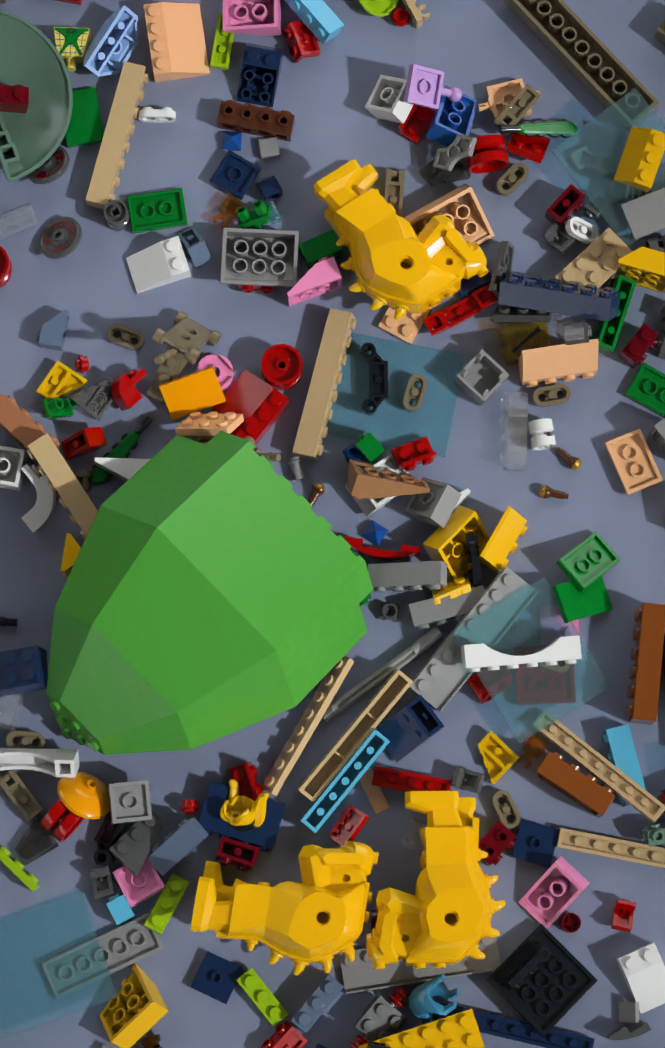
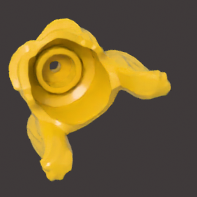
M235 779L229 780L228 800H225L221 807V819L233 826L251 825L260 827L265 819L269 794L263 792L259 794L256 801H253L246 796H239L238 782Z

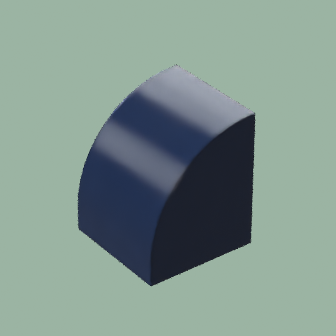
M274 175L256 183L265 203L283 196L282 188Z

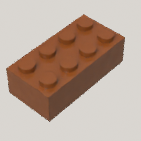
M555 751L553 753L548 752L534 772V775L598 818L603 816L615 798V795L612 794L613 790L604 784L603 786L597 784V779L588 773L584 775L579 772L580 768L571 762L570 764L564 762V757Z

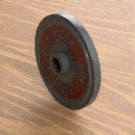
M59 146L42 166L26 176L35 184H47L57 180L65 173L69 166L70 159L67 151Z
M60 217L51 221L43 229L39 237L41 252L51 259L63 258L72 253L82 238L80 224L71 217Z

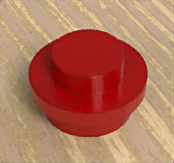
M398 8L393 11L391 20L394 25L403 27L408 24L410 15L407 10Z
M79 355L78 359H75L76 370H79L80 374L89 371L87 356Z
M183 800L180 810L187 815L195 814V811L199 810L197 800Z

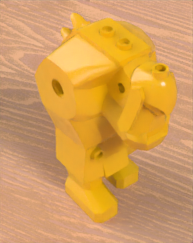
M351 160L313 185L315 189L313 193L328 206L324 211V218L339 235L336 245H344L350 249L351 257L340 265L344 270L351 269L352 272L355 271L356 283L350 285L348 289L351 292L362 291L371 297L373 302L370 305V310L374 311L382 306L393 307L395 309L394 319L396 320L402 318L406 312L419 314L431 307L437 306L445 298L453 296L460 289L463 278L469 279L477 274L479 277H483L489 272L486 267V256L476 241L472 243L465 241L454 228L452 220L445 215L433 216L417 236L411 224L403 217L395 214L396 211L393 205L386 202L378 189L372 188L368 190L378 179V173L371 164L361 168L356 160Z
M458 791L405 792V808L427 815V827L420 828L419 830L424 848L421 851L420 869L423 870L416 881L415 895L390 887L378 891L375 902L378 912L376 926L372 929V933L366 934V951L369 960L373 963V969H385V964L397 963L399 959L405 961L406 966H414V969H424L426 966L442 969L446 968V965L459 963L465 957L482 960L486 956L478 948V942L481 938H495L500 935L499 930L492 928L490 922L492 915L505 907L506 902L491 898L489 888H491L492 884L496 883L498 875L488 876L483 874L478 864V861L486 858L488 853L478 848L479 818L473 817L476 809V798L459 797Z
M346 841L345 845L339 848H322L314 844L302 847L298 855L302 883L285 881L274 887H270V883L258 882V885L248 884L237 878L232 887L225 886L223 884L221 863L206 861L203 877L200 876L198 880L191 930L200 933L213 930L216 931V938L245 941L248 951H252L255 945L261 942L270 949V965L277 963L280 958H289L294 963L293 975L296 976L309 963L317 962L318 964L321 963L324 973L327 974L331 970L333 956L339 952L341 954L344 953L350 962L355 959L354 942L361 937L364 924L369 922L370 912L367 911L368 903L371 904L373 892L370 891V883L367 882L366 877L371 874L373 864L378 863L379 852H374L367 844L356 841Z

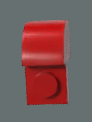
M134 368L127 374H120L114 378L111 393L114 401L122 411L130 409L143 398L134 385L147 375L144 368L138 370Z

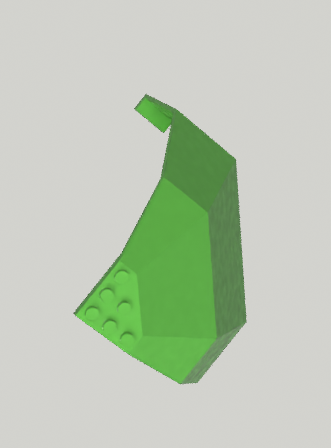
M220 431L205 445L177 435L100 506L54 608L46 696L49 700V706L55 714V720L61 728L60 732L65 738H70L79 745H85L92 751H98L104 755L192 750L296 707L368 632L359 604L373 590L365 560L360 555L356 557L352 553L349 543L341 535L337 537L330 530L332 526L321 515L318 517L311 510L313 506L302 495L298 497L292 490L293 485L283 475L279 477L272 470L274 466L264 455L260 457L253 450L255 446L249 440Z

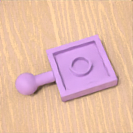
M410 64L403 102L431 109H439L441 95L447 96L452 102H458L462 98V91L457 87H452L451 89L442 88L445 72Z

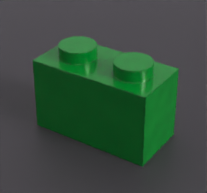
M334 230L299 243V251L307 269L312 268L321 258L334 257L335 260L340 258L342 248L336 245L338 239Z
M364 432L356 439L358 441L356 446L371 463L386 451L371 432L369 434Z

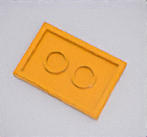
M213 365L159 384L172 420L226 402Z

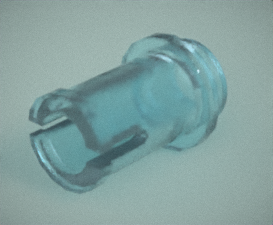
M273 198L265 200L263 203L265 205L270 204L272 207V211H270L271 218L268 221L271 224L280 222L282 214L278 212L275 200Z

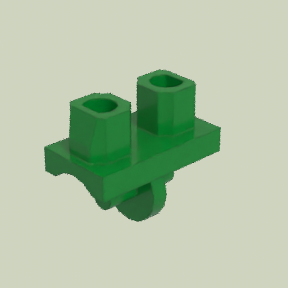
M262 200L253 203L252 211H248L246 206L237 209L238 227L242 229L250 227V229H264V224H267L271 218L270 211H272V207L270 204L265 205Z
M74 397L51 398L40 401L44 407L43 414L46 419L50 420L71 417L74 415L73 409L77 407Z

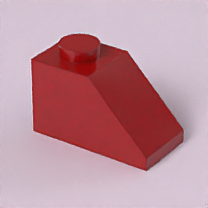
M102 427L84 428L61 442L67 460L95 452L107 445Z

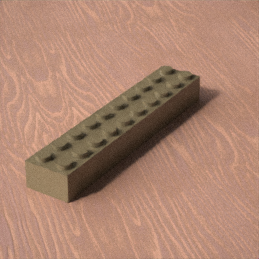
M504 0L628 133H630L632 127H637L657 109L659 101L563 0Z

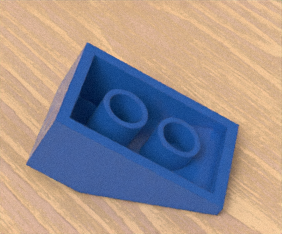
M445 85L444 87L446 89H451V87ZM463 93L462 98L458 102H452L447 96L441 95L439 109L434 111L426 138L448 147L455 141L457 134L469 136L479 101Z

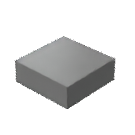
M277 137L259 140L261 159L280 157Z
M619 1002V1022L638 1023L639 1002Z

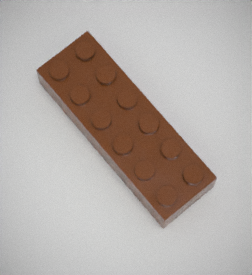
M643 603L635 611L634 617L637 626L633 631V641H636L631 651V660H634V665L630 667L629 679H632V684L628 687L627 698H630V704L626 707V717H629V723L652 725L657 721L665 632V605Z

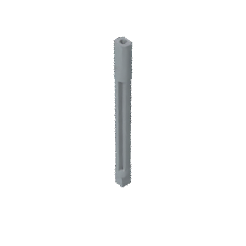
M436 627L430 630L381 668L333 701L322 718L328 723L343 710L390 677L395 669H401L443 638L441 632Z

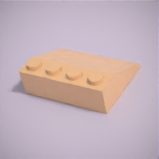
M171 2L143 5L155 82L210 75L200 5Z
M463 184L404 217L411 224L417 236L431 218L437 215H445L450 218L454 228L465 241H470L471 243L476 241L480 245L495 236L472 187L467 184Z
M598 339L522 350L518 361L521 386L531 388L538 386V383L551 385L555 384L557 380L570 382L577 377H582L583 379L594 377L598 371Z

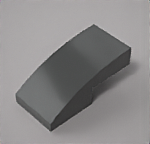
M647 1022L642 1023L630 1032L626 1026H622L607 1037L609 1040L630 1039L650 1031L651 1028Z

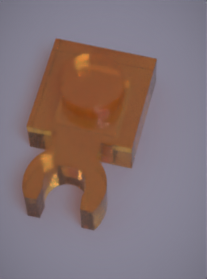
M229 194L218 208L222 213L215 215L213 222L216 223L219 219H222L224 222L221 228H226L227 220L230 218L234 221L237 217V209L245 206V204Z
M533 732L522 747L526 753L521 754L516 762L519 763L522 758H525L528 761L525 768H529L532 764V757L538 760L549 743Z

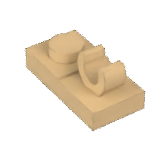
M401 0L416 29L422 27L423 20H427L430 17V12L426 14L421 13L422 10L426 9V5L421 4L417 9L415 5L416 0Z

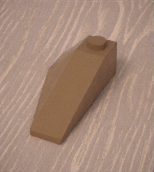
M349 460L347 489L351 496L356 499L429 493L430 491L426 481L404 474L398 477L391 470L385 469L380 471L374 469L373 464Z

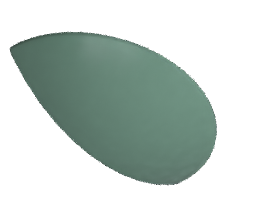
M0 9V83L9 86L20 84L24 87H29L27 113L0 112V168L9 183L38 169L57 150L70 123L73 92L64 60L49 38L22 17Z

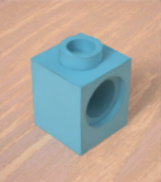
M118 893L109 898L110 902L106 905L117 925L136 916L124 894L120 896Z

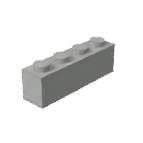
M443 561L368 564L369 576L376 593H384L386 589H392L393 592H403L405 588H410L411 591H422V588L429 587V590H440V587H447V563Z
M484 586L471 588L470 592L453 599H449V596L440 599L441 604L435 605L433 598L408 604L413 629L425 630L430 628V624L437 623V626L448 623V620L454 618L456 621L462 620L484 593Z

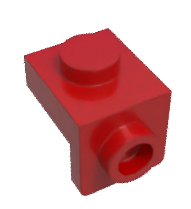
M617 899L613 909L611 929L631 933L636 908L635 902H631L628 899Z

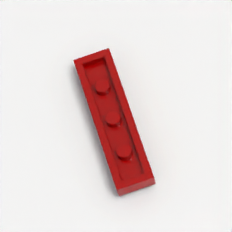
M375 765L371 785L403 792L450 791L452 781Z

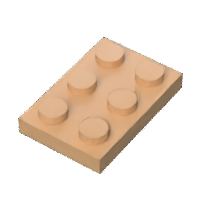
M389 307L378 328L411 345L424 323L422 319L428 316L432 307L419 314L406 312L398 320L394 319L395 309Z
M193 412L175 428L176 435L215 436L220 431L230 434L244 421L243 414H235V412H227L225 414H218V412H210L208 414Z
M640 428L605 442V447L627 496L663 481Z

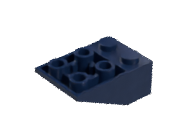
M251 43L245 45L236 101L273 108L282 66L283 49Z
M420 695L376 730L390 741L385 748L397 763L442 730L444 725L422 695Z

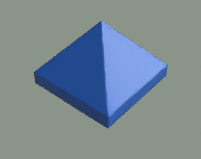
M223 131L222 150L241 151L242 132Z
M353 444L342 451L347 463H349L350 459L361 461L366 457Z
M372 520L362 536L379 546L388 529Z

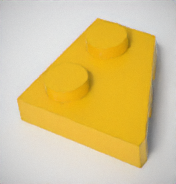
M57 360L36 392L45 399L62 398L86 385L88 380Z
M464 577L455 578L452 582H447V587H440V590H431L435 605L441 604L440 599L449 596V599H453L470 592L469 579Z
M492 730L478 744L493 785L520 758Z

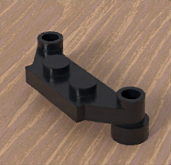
M365 343L361 347V355L369 364V398L363 401L362 410L366 415L370 416L377 411V408L384 400H388V361H383L376 353L374 344ZM370 351L371 354L367 355L365 352ZM371 406L373 409L367 410L366 408Z
M110 811L94 839L98 846V851L94 854V861L97 865L101 866L114 863L115 857L109 852V849L117 842L126 823L111 824Z

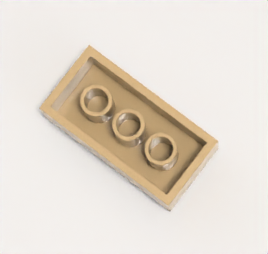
M607 228L558 273L554 279H559L560 283L577 282L580 286L592 284L602 289L622 270V265L618 264V260L633 251L610 228Z

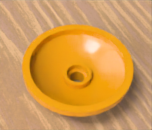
M78 771L75 778L61 777L57 785L58 796L64 806L72 813L86 819H100L109 813L108 787L95 775Z

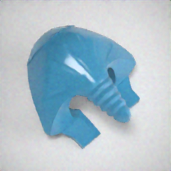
M440 974L417 986L408 998L411 1012L416 1017L422 1019L423 1024L434 1021L433 1013L447 1015L456 1009V1001L443 1006L431 999L432 996H441L445 1000L450 1001L459 995L460 990L458 988L449 991L446 985L439 984L446 978L444 974Z

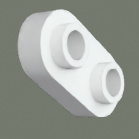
M143 107L139 111V121L171 123L176 121V112L170 107H163L161 109Z
M573 217L566 221V232L571 237L585 244H591L599 237L597 228L579 217Z

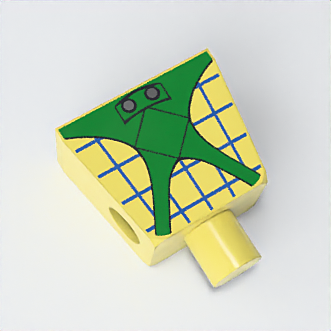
M54 27L56 48L63 58L67 70L74 72L76 71V63H84L85 52L89 47L91 39L90 29Z

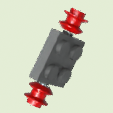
M394 987L396 991L394 995L388 994L389 1000L392 1003H388L377 994L352 1024L363 1033V1037L355 1035L356 1041L354 1043L349 1042L352 1045L350 1048H358V1046L366 1044L370 1040L375 1041L396 1034L408 1020L396 1009V1006L404 1008L403 1001L408 1000L407 996L409 993L402 987L398 989Z

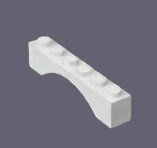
M580 635L558 637L541 651L525 656L503 654L491 649L484 643L461 646L463 669H468L469 672H480V668L488 667V671L500 670L499 666H507V669H517L519 664H526V668L538 667V663L545 662L546 666L557 665V661H565V664H576V660L582 659Z
M0 748V771L24 769L44 772L54 777L75 778L80 767L78 749Z

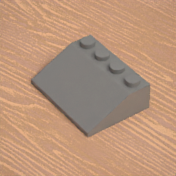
M223 228L220 284L294 287L297 283L299 231Z

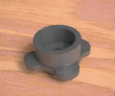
M387 602L381 604L382 613L380 614V619L396 622L399 619L397 615L400 609L399 604Z

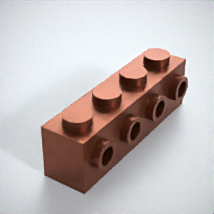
M232 100L221 101L217 119V127L220 129L268 138L277 137L278 140L291 142L295 123V115L289 111L282 110L278 112L269 107H263L262 109L248 103L241 105Z

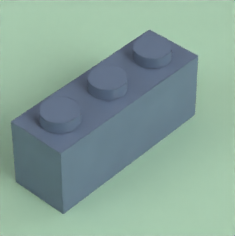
M194 817L190 820L185 818L177 825L179 829L175 833L171 831L164 837L165 842L162 845L157 844L151 849L150 852L152 854L147 859L162 876L169 873L209 836L207 831Z
M328 974L291 1021L303 1032L307 1033L344 986Z

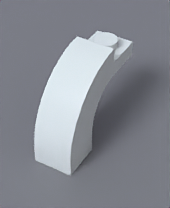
M27 463L21 470L35 486L37 500L34 507L21 518L34 533L51 517L55 507L56 492L53 493L48 483L50 480L47 475L40 477V471L37 466Z

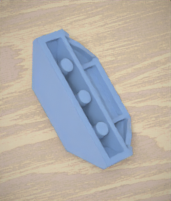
M122 5L104 22L87 48L83 66L97 77L120 73L124 61H128L139 44L138 16L125 5Z

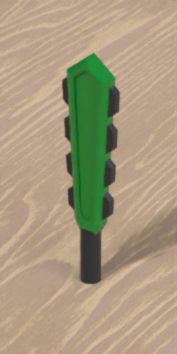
M559 119V121L547 120L546 122L535 121L534 123L525 121L518 126H499V133H519L527 137L537 135L538 137L550 136L551 138H557L562 136L563 138L574 137L579 127L571 120L567 121L566 119Z
M147 416L134 431L124 434L121 437L122 441L115 443L112 451L107 452L102 458H128L131 449H135L138 446L140 435L153 420ZM96 465L92 467L91 478L93 484H105V482H109L112 479L113 474Z

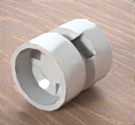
M545 418L528 422L529 434L533 436L530 439L532 450H546L556 446L555 435L551 433L554 430L552 419Z

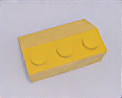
M632 127L613 181L649 193L665 150V133L649 128Z
M510 506L507 507L480 555V563L497 573L507 565L509 560L506 558L509 552L513 554L518 546V543H516L518 536L523 537L528 528L525 526L527 520Z

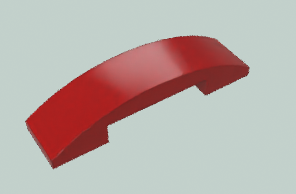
M489 284L474 291L472 295L452 306L422 319L431 336L444 332L470 319L497 302L496 296L488 290Z
M344 536V539L351 546V550L372 559L395 561L408 559L420 553V547L401 545L400 552L362 547L363 539Z

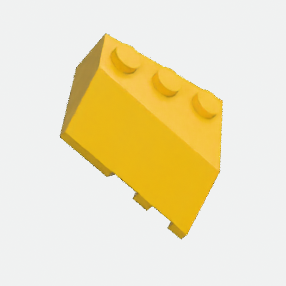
M640 247L618 260V264L622 265V271L626 272L625 277L636 281L637 286L665 293V252Z
M459 506L451 514L444 528L439 527L423 543L432 561L447 563V580L449 582H452L455 578L465 577L466 574L468 575V570H471V563H467L466 552H470V548L464 543L465 533L477 532L479 556L490 539L476 511L463 506Z
M136 963L131 968L133 972L129 978H124L121 985L123 987L117 995L111 997L99 1015L110 1041L120 1048L132 1047L168 1012L156 984Z

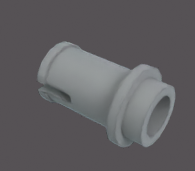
M300 456L289 458L290 462L288 465L291 466L293 481L304 480L303 460H301Z

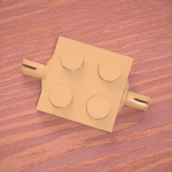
M520 78L487 86L488 102L477 104L479 112L490 109L494 120H496L525 87L523 79ZM530 109L525 116L531 115L532 110Z

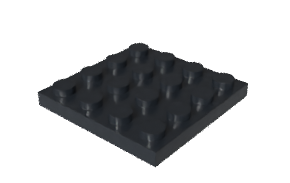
M542 924L486 979L542 1037L598 981ZM542 946H545L552 953L548 961L537 964L538 969L530 976L527 974L523 978L525 982L518 989L508 990L503 985L504 982L530 956L536 953Z

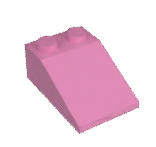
M223 0V32L255 36L281 35V0Z
M324 257L318 260V263L287 293L289 307L342 288V276L334 257Z
M560 856L518 903L548 929L590 882Z

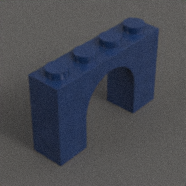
M211 781L199 818V823L207 833L212 835V832L220 834L219 838H222V836L229 839L234 838L248 845L251 843L257 845L260 848L259 850L268 852V849L273 850L286 804L268 798L263 824L260 827H254L247 831H238L231 828L220 816L221 807L225 800H227L230 787Z

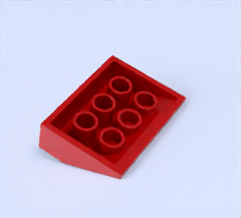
M245 369L224 394L226 402L215 405L210 412H218V414H225L227 412L243 414L244 421L230 434L240 438L250 436L257 445L289 406V399L273 386Z

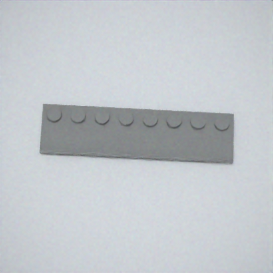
M505 565L414 677L410 688L418 695H422L435 709L442 712L473 673L469 672L468 669H463L461 646L484 643L493 649L538 592Z
M485 937L484 939L481 938L478 942V948L486 956L484 959L478 960L472 957H465L459 963L446 965V968L436 969L434 966L414 969V966H406L405 961L400 959L397 963L385 964V969H373V963L368 958L366 948L355 950V959L352 962L348 960L344 953L341 954L339 952L345 994L426 982L440 974L446 975V978L495 971L501 965L497 938Z

